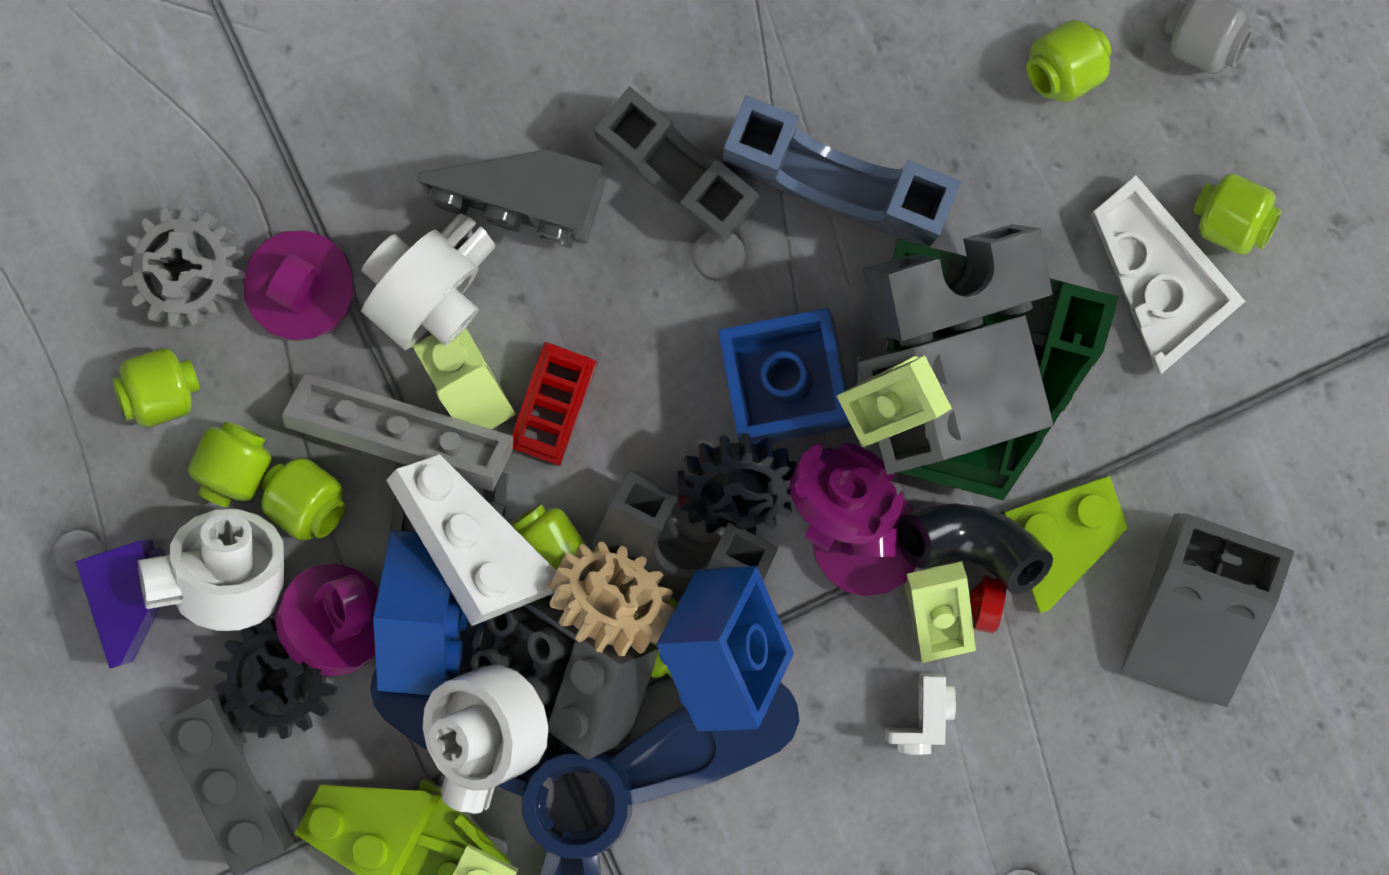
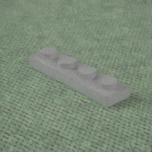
M309 373L304 374L282 413L285 428L405 465L440 454L470 485L492 492L513 450L512 435Z

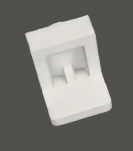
M919 673L918 728H885V740L889 744H898V753L914 755L931 754V745H945L946 720H954L956 714L955 686H946V676L941 673Z

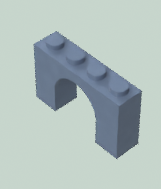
M745 95L723 150V164L732 172L905 241L930 247L941 235L962 181L910 160H907L903 168L893 169L849 156L803 133L797 127L799 116Z

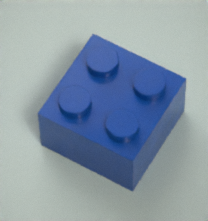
M829 308L718 330L738 441L743 433H748L751 444L757 445L766 437L770 438L773 443L852 427L837 398V395L848 389L835 319Z
M391 531L373 617L377 691L431 695L432 691L448 681L449 674L459 675L462 641L455 640V638H459L460 630H467L468 619L419 535L414 532Z
M757 566L696 570L657 642L660 659L667 666L679 691L681 704L687 709L697 732L759 729L794 655Z

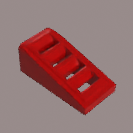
M544 341L512 434L513 449L561 466L598 365L597 360ZM551 363L579 372L580 375L577 383L548 373ZM546 384L573 394L570 404L540 394L543 385ZM536 405L565 415L563 424L559 425L534 416L533 412ZM528 426L558 436L555 447L526 437L525 434Z

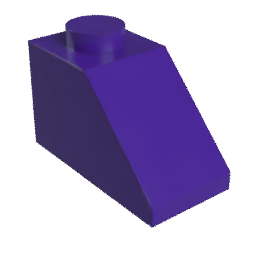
M139 540L75 561L109 669L134 661L161 608H145L138 572V560L165 556L161 547L155 549L152 540Z

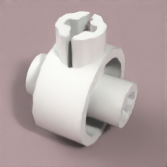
M462 213L458 214L441 233L436 229L428 232L411 248L396 234L391 235L372 253L362 267L361 271L377 285L365 301L361 312L405 351L414 346L428 332L433 334L445 346L449 345L462 333L479 311L463 293L474 280L479 270L478 266L495 249V243L481 226L473 234L472 228L476 225V222Z
M239 509L213 510L195 516L178 529L170 544V555L138 560L139 579L145 608L151 609L176 604L180 613L194 624L215 631L242 630L261 623L277 610L281 596L284 593V549L282 538L275 526L264 518Z
M502 665L482 666L448 680L432 691L424 707L423 732L428 752L437 768L445 775L441 790L443 802L460 812L481 813L483 809L487 810L489 808L496 786L523 774L538 764L547 747L548 722L544 705L534 687L517 671Z

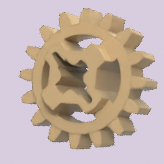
M598 542L593 552L587 546L581 544L574 555L566 553L549 584V589L555 592L549 604L551 608L564 610L558 623L561 626L574 625L578 629L575 640L578 642L590 637L595 640L597 652L602 653L606 645L609 644L614 646L619 656H625L630 646L641 654L645 652L650 642L654 644L658 642L661 633L674 612V608L667 604L672 596V590L658 587L663 574L660 571H646L644 566L646 565L647 558L641 556L635 561L627 558L628 552L624 546H620L616 554L610 553L604 542Z

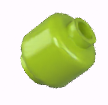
M1078 20L1064 22L1033 42L1029 50V60L1026 64L1028 78L1041 96L1047 99L1052 98L1062 103L1074 101L1106 80L1110 73L1109 56L1111 55V46L1105 34L1098 28H1092L1085 22Z
M1230 173L1225 175L1216 186L1206 183L1195 203L1193 213L1201 216L1199 233L1204 239L1239 255H1246L1255 247L1261 250L1266 247L1276 229L1282 210L1275 207L1276 196L1272 190L1242 176Z
M159 348L124 360L119 366V377L112 379L113 388L125 420L135 419L144 428H151L186 416L192 409L191 393L200 391L198 379L191 361L187 359L179 362L175 353L167 348Z
M224 421L222 427L206 429L187 469L190 477L201 485L197 495L226 508L229 507L232 499L238 501L253 499L272 459L269 451L263 447L266 438L229 421Z
M297 458L285 465L281 463L275 465L266 474L261 484V490L264 492L261 500L263 514L271 522L299 541L311 540L314 537L318 539L326 537L339 524L346 510V504L343 502L344 491L339 481L306 458Z
M538 504L510 523L556 571L566 553L574 555L579 545L584 544L586 546L585 541L569 518L559 508L554 507L545 510L542 504Z

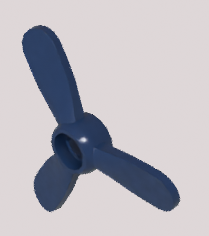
M375 670L370 687L375 709L387 723L427 750L423 732L424 707L430 695L377 691V675ZM460 670L459 675L449 674L448 680H451L465 673H463ZM780 682L759 729L697 732L687 709L681 706L612 756L604 752L588 760L569 746L553 752L546 747L538 764L523 774L498 785V787L521 796V815L527 830L533 839L547 851L540 875H601L599 854L607 851L623 836L632 815V805L713 783L780 752L795 735L799 724L798 704L790 689ZM591 770L601 776L599 782L606 791L608 801L605 815L611 818V820L604 827L597 824L587 831L573 832L565 830L560 832L553 827L555 822L548 812L547 796L549 789L543 786L544 782L549 777L557 780L566 773L582 772L589 774Z

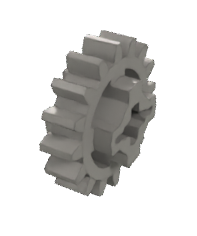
M183 206L178 219L174 211L167 208L161 209L160 224L157 225L146 218L141 221L142 227L146 232L142 239L136 236H128L127 242L136 248L134 256L121 257L120 263L133 268V275L121 281L122 285L129 289L139 290L131 303L134 307L140 309L151 306L148 312V319L161 323L168 315L169 326L182 329L187 316L192 325L203 327L205 326L204 312L208 311L215 316L222 317L225 312L220 304L221 299L226 297L237 300L239 294L229 286L231 280L245 278V272L234 268L232 262L244 255L243 250L236 246L226 245L234 236V232L225 226L215 230L218 221L217 217L205 212L198 220L197 210ZM200 235L211 245L216 260H210L203 252L204 241L200 240ZM168 238V242L155 252L157 247ZM187 260L202 269H190L189 272L184 271L177 275L175 272L164 267H176V264H185ZM150 275L156 276L162 284L161 295L166 296L165 300L155 290ZM212 283L209 289L197 299L198 293Z

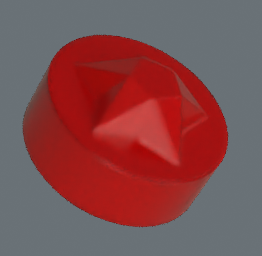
M983 575L980 584L969 592L973 630L993 634L998 630L1006 599V588L996 577Z

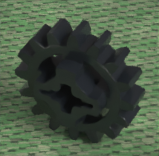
M743 433L739 443H731L726 435H722L719 437L718 447L712 448L705 443L699 444V457L686 455L683 459L684 470L677 471L680 510L688 511V519L691 524L705 520V531L711 534L719 526L726 528L730 522L736 525L738 529H746V531L756 535V525L763 523L770 528H774L777 526L776 514L782 516H790L792 514V497L789 483L797 464L796 461H789L788 450L785 447L773 451L770 438L766 437L756 445L751 444L748 433Z
M269 617L262 621V633H259L256 628L251 626L241 630L245 640L244 643L233 639L225 643L224 646L233 656L231 660L216 662L215 668L227 673V680L216 684L214 687L217 692H229L231 699L222 707L224 713L236 709L242 713L237 724L238 728L242 730L251 723L256 722L258 723V737L265 738L270 734L273 726H277L281 739H285L292 735V723L294 722L304 732L313 727L311 717L309 716L310 712L319 716L326 715L329 708L321 698L322 696L335 695L338 687L326 682L327 676L320 674V669L312 668L304 661L298 664L288 654L278 652L275 645L270 644L269 641L279 640L275 621L273 617ZM246 658H248L252 669L249 682L242 686V668ZM270 666L274 670L282 667L286 669L288 677L282 681L284 689L280 685L270 688L267 684L266 679L272 674ZM312 669V689L305 701L306 696L301 688L305 672ZM260 700L275 703L280 712L283 711L285 714H270L260 710L253 704Z

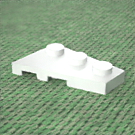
M1136 175L1091 213L1093 222L1157 375L1165 372L1246 302Z
M440 454L398 468L386 480L471 626L555 593L549 589V584L556 570Z

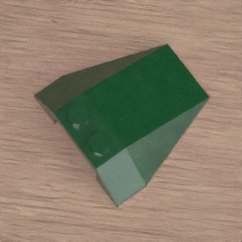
M897 239L892 258L894 260L910 254L940 258L943 277L949 289L959 283L967 266V256ZM1050 278L1053 295L1032 301L1033 308L1020 314L1000 315L999 312L983 316L984 323L980 326L1026 315L1054 424L1073 398V394L1092 366L1094 367L1104 352L1119 296ZM947 327L934 331L933 337L938 338L961 331H952ZM886 337V351L904 347L900 346L898 340ZM1051 427L950 459L897 473L1004 501L1043 443V439Z

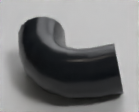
M959 503L931 506L902 516L897 525V538L901 552L906 560L917 568H924L946 560H967L986 568L1010 593L1022 594L1038 585L1052 567V554L1032 533L1012 518L985 507Z

